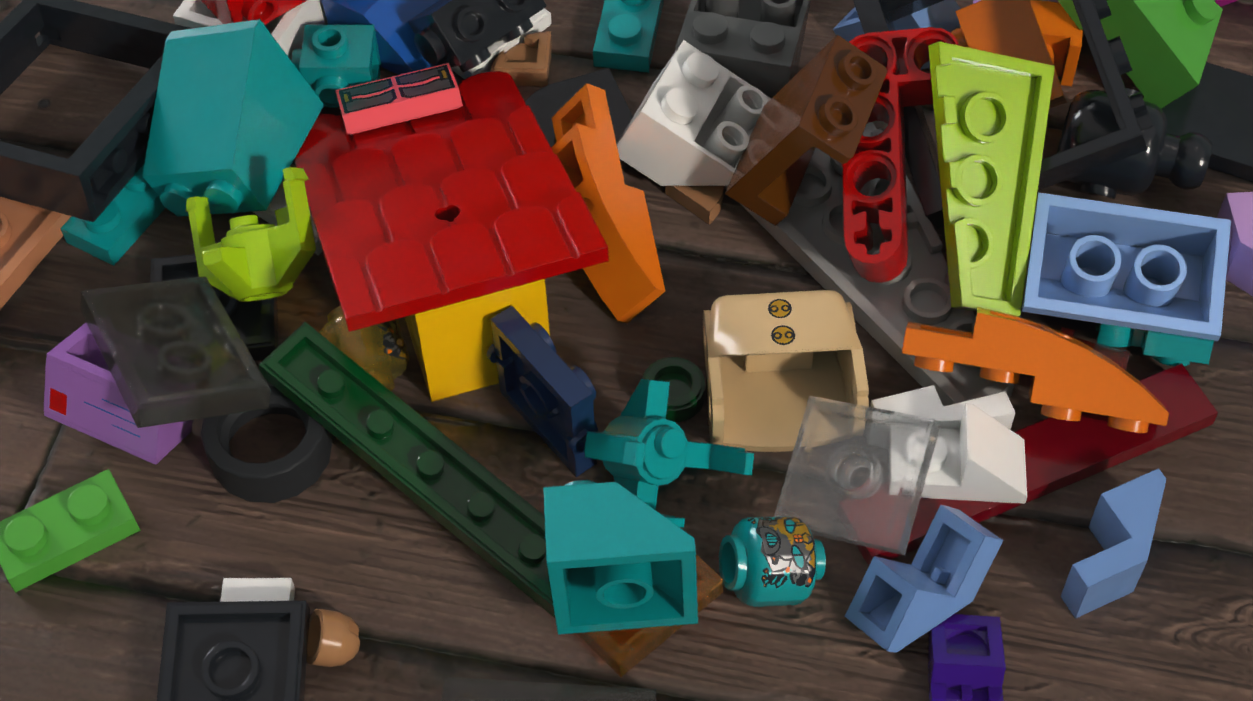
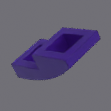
M953 614L929 631V701H1004L1002 685L1006 664L1000 617Z

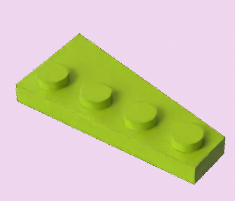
M938 41L928 45L951 307L976 312L977 307L1020 317L1055 66Z

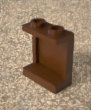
M837 34L764 105L749 138L748 147L740 158L725 194L776 226L788 215L815 148H818L841 164L847 163L854 156L886 77V67Z

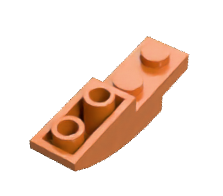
M586 83L552 117L556 143L551 149L559 157L576 192H580L608 246V262L586 267L583 270L617 321L628 323L665 292V286L644 191L625 185L606 91Z
M977 307L973 332L908 322L906 326L902 354L914 355V366L939 372H953L954 363L981 367L979 377L1010 384H1018L1020 374L1032 376L1029 389L1030 403L1042 404L1040 414L1051 418L1080 421L1082 412L1108 416L1107 425L1109 427L1136 433H1147L1149 423L1167 426L1169 412L1139 380L1114 361L1088 345L1048 326L1015 315Z

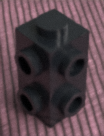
M439 0L409 20L408 23L415 33V45L427 62L434 66L449 63L451 68L459 66L462 72H466L487 60L491 56L487 47L502 38L504 43H507L529 31L533 27L529 18L545 8L546 4L544 0Z

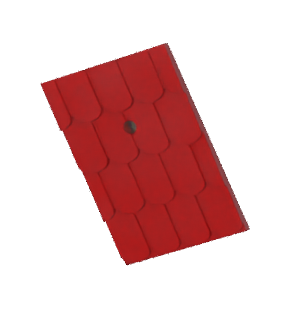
M492 71L479 73L463 80L458 85L463 106L458 109L351 135L346 132L342 114L337 116L319 114L294 159L295 167L303 168L309 180L304 182L310 214L348 331L351 332L404 317L431 402L499 383L497 365L486 356L489 347L493 344L491 318L513 306L529 324L533 322L539 323L550 336L545 279L609 261L608 246L580 192H576L559 157L553 153L530 106L526 105L512 76L507 72Z

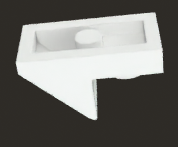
M965 403L959 429L892 426L890 437V496L1025 504L1027 500L1025 440L971 403Z

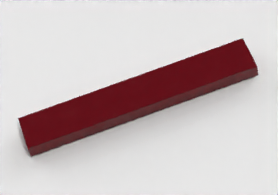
M1181 363L1140 380L1169 412L1167 426L1149 423L1147 433H1136L1109 427L1107 425L1108 416L1082 412L1080 421H1067L1050 417L1015 431L1014 433L1025 440L1026 503L1211 426L1218 415V411ZM889 483L840 503L839 517L869 566L874 556L892 560L918 549L940 505L959 509L980 523L1023 504L890 496Z

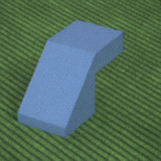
M1159 468L1100 495L1089 524V529L1104 550L1072 565L1060 596L1075 619L1134 592L1149 557L1166 484V477Z
M940 505L912 564L874 556L844 617L888 652L897 653L973 602L1003 540L959 509Z

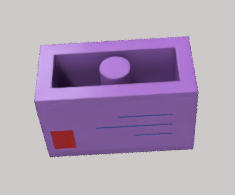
M85 323L46 354L44 416L156 465L192 432L198 371Z

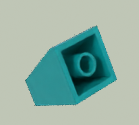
M260 19L171 31L166 38L142 177L160 196V201L164 207L173 212L177 217L189 216L188 212H185L187 198L194 196L208 197L210 214L266 211L284 179L283 169L292 165L324 107L323 102Z

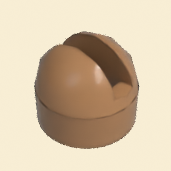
M315 609L309 619L307 663L309 665L333 667L343 666L353 659L360 647L359 627L356 622L339 611Z

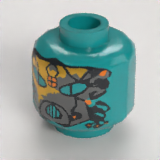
M797 517L744 518L733 528L731 535H726L722 539L719 550V570L723 585L727 590H733L740 602L753 607L801 604L811 595L816 580L822 579L826 568V555L822 542L819 539H814L810 528L803 520Z

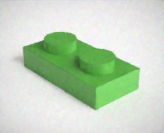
M107 469L0 521V565L15 593L141 531L110 470Z

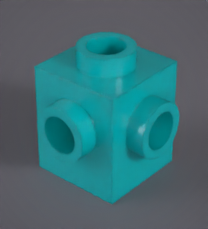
M305 25L302 49L293 50L292 62L323 102L324 107H339L335 90L380 79L381 60L374 25Z

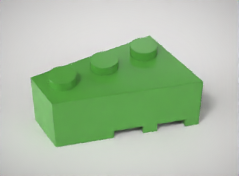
M1057 0L1078 28L1082 30L1083 28L1073 1ZM1107 0L1112 15L1100 21L1107 40L1120 36L1133 70L1126 74L1140 92L1143 93V100L1163 108L1199 85L1223 11L1215 0Z

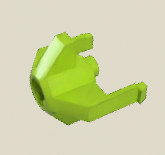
M288 167L283 169V187L287 206L275 210L277 226L275 224H259L257 215L235 217L229 220L231 230L226 232V237L222 238L219 243H215L208 197L194 196L187 198L185 212H188L199 278L241 302L285 295L293 288V283L316 251L304 182L309 180L303 168Z

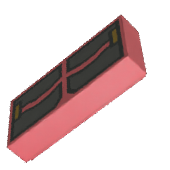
M449 63L335 90L347 134L350 135L458 109L463 106L459 87Z

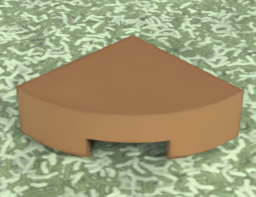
M551 31L536 32L524 36V42L512 47L505 53L504 50L501 51L493 61L490 72L502 71L509 73L516 86H547L552 52Z
M665 186V194L710 225L721 210L725 186Z

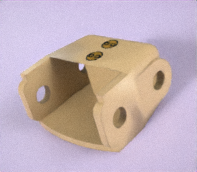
M834 290L725 295L718 297L713 302L711 310H703V344L707 377V414L710 443L745 448V451L786 452L827 447L858 437H865L869 416V387L863 348L856 332L852 305L850 302H845L840 293Z

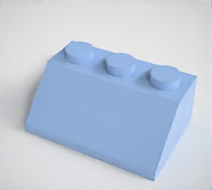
M1038 192L1023 293L1022 312L1218 341L1222 331L1231 220Z

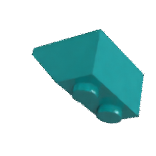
M578 480L564 486L543 487L546 560L558 635L698 624L694 537L617 482L595 483L588 480Z

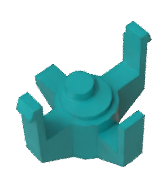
M641 379L621 415L612 420L604 432H587L585 442L586 458L602 460L605 468L613 475L615 482L655 510L658 486L669 484L677 479L685 467L752 475L754 453L745 452V448L687 440L680 426L676 422L666 419L670 382ZM662 514L678 527H684L685 518Z

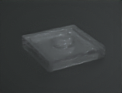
M809 396L774 517L790 516L800 518L810 528L812 535L905 555L941 426L932 418Z

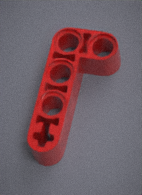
M927 27L872 32L858 35L849 41V43L884 65L887 69L886 77L867 124L873 121H883L888 126L879 135L873 137L862 135L854 156L847 163L842 164L844 241L855 270L862 278L869 282L883 283L891 281L902 273L907 264L908 230L904 107L933 104L931 73L920 70L926 62L930 61L928 45L939 41L959 46L958 40L953 34L943 28ZM880 178L890 182L888 188L879 195L866 196L860 193L864 184L870 180ZM870 223L879 224L885 240L880 245V253L874 255L868 254V251L873 248V230Z

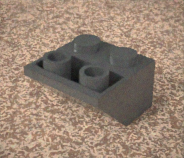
M691 0L675 51L682 41L685 40L772 99L798 73L811 0Z

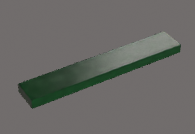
M306 322L259 364L260 375L555 618L546 560L545 516Z

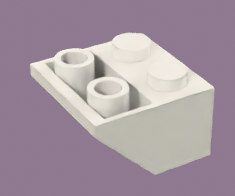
M683 40L652 84L617 142L619 158L660 186H728L743 152L748 147L749 138L761 111L771 98L714 61L709 55L702 53Z

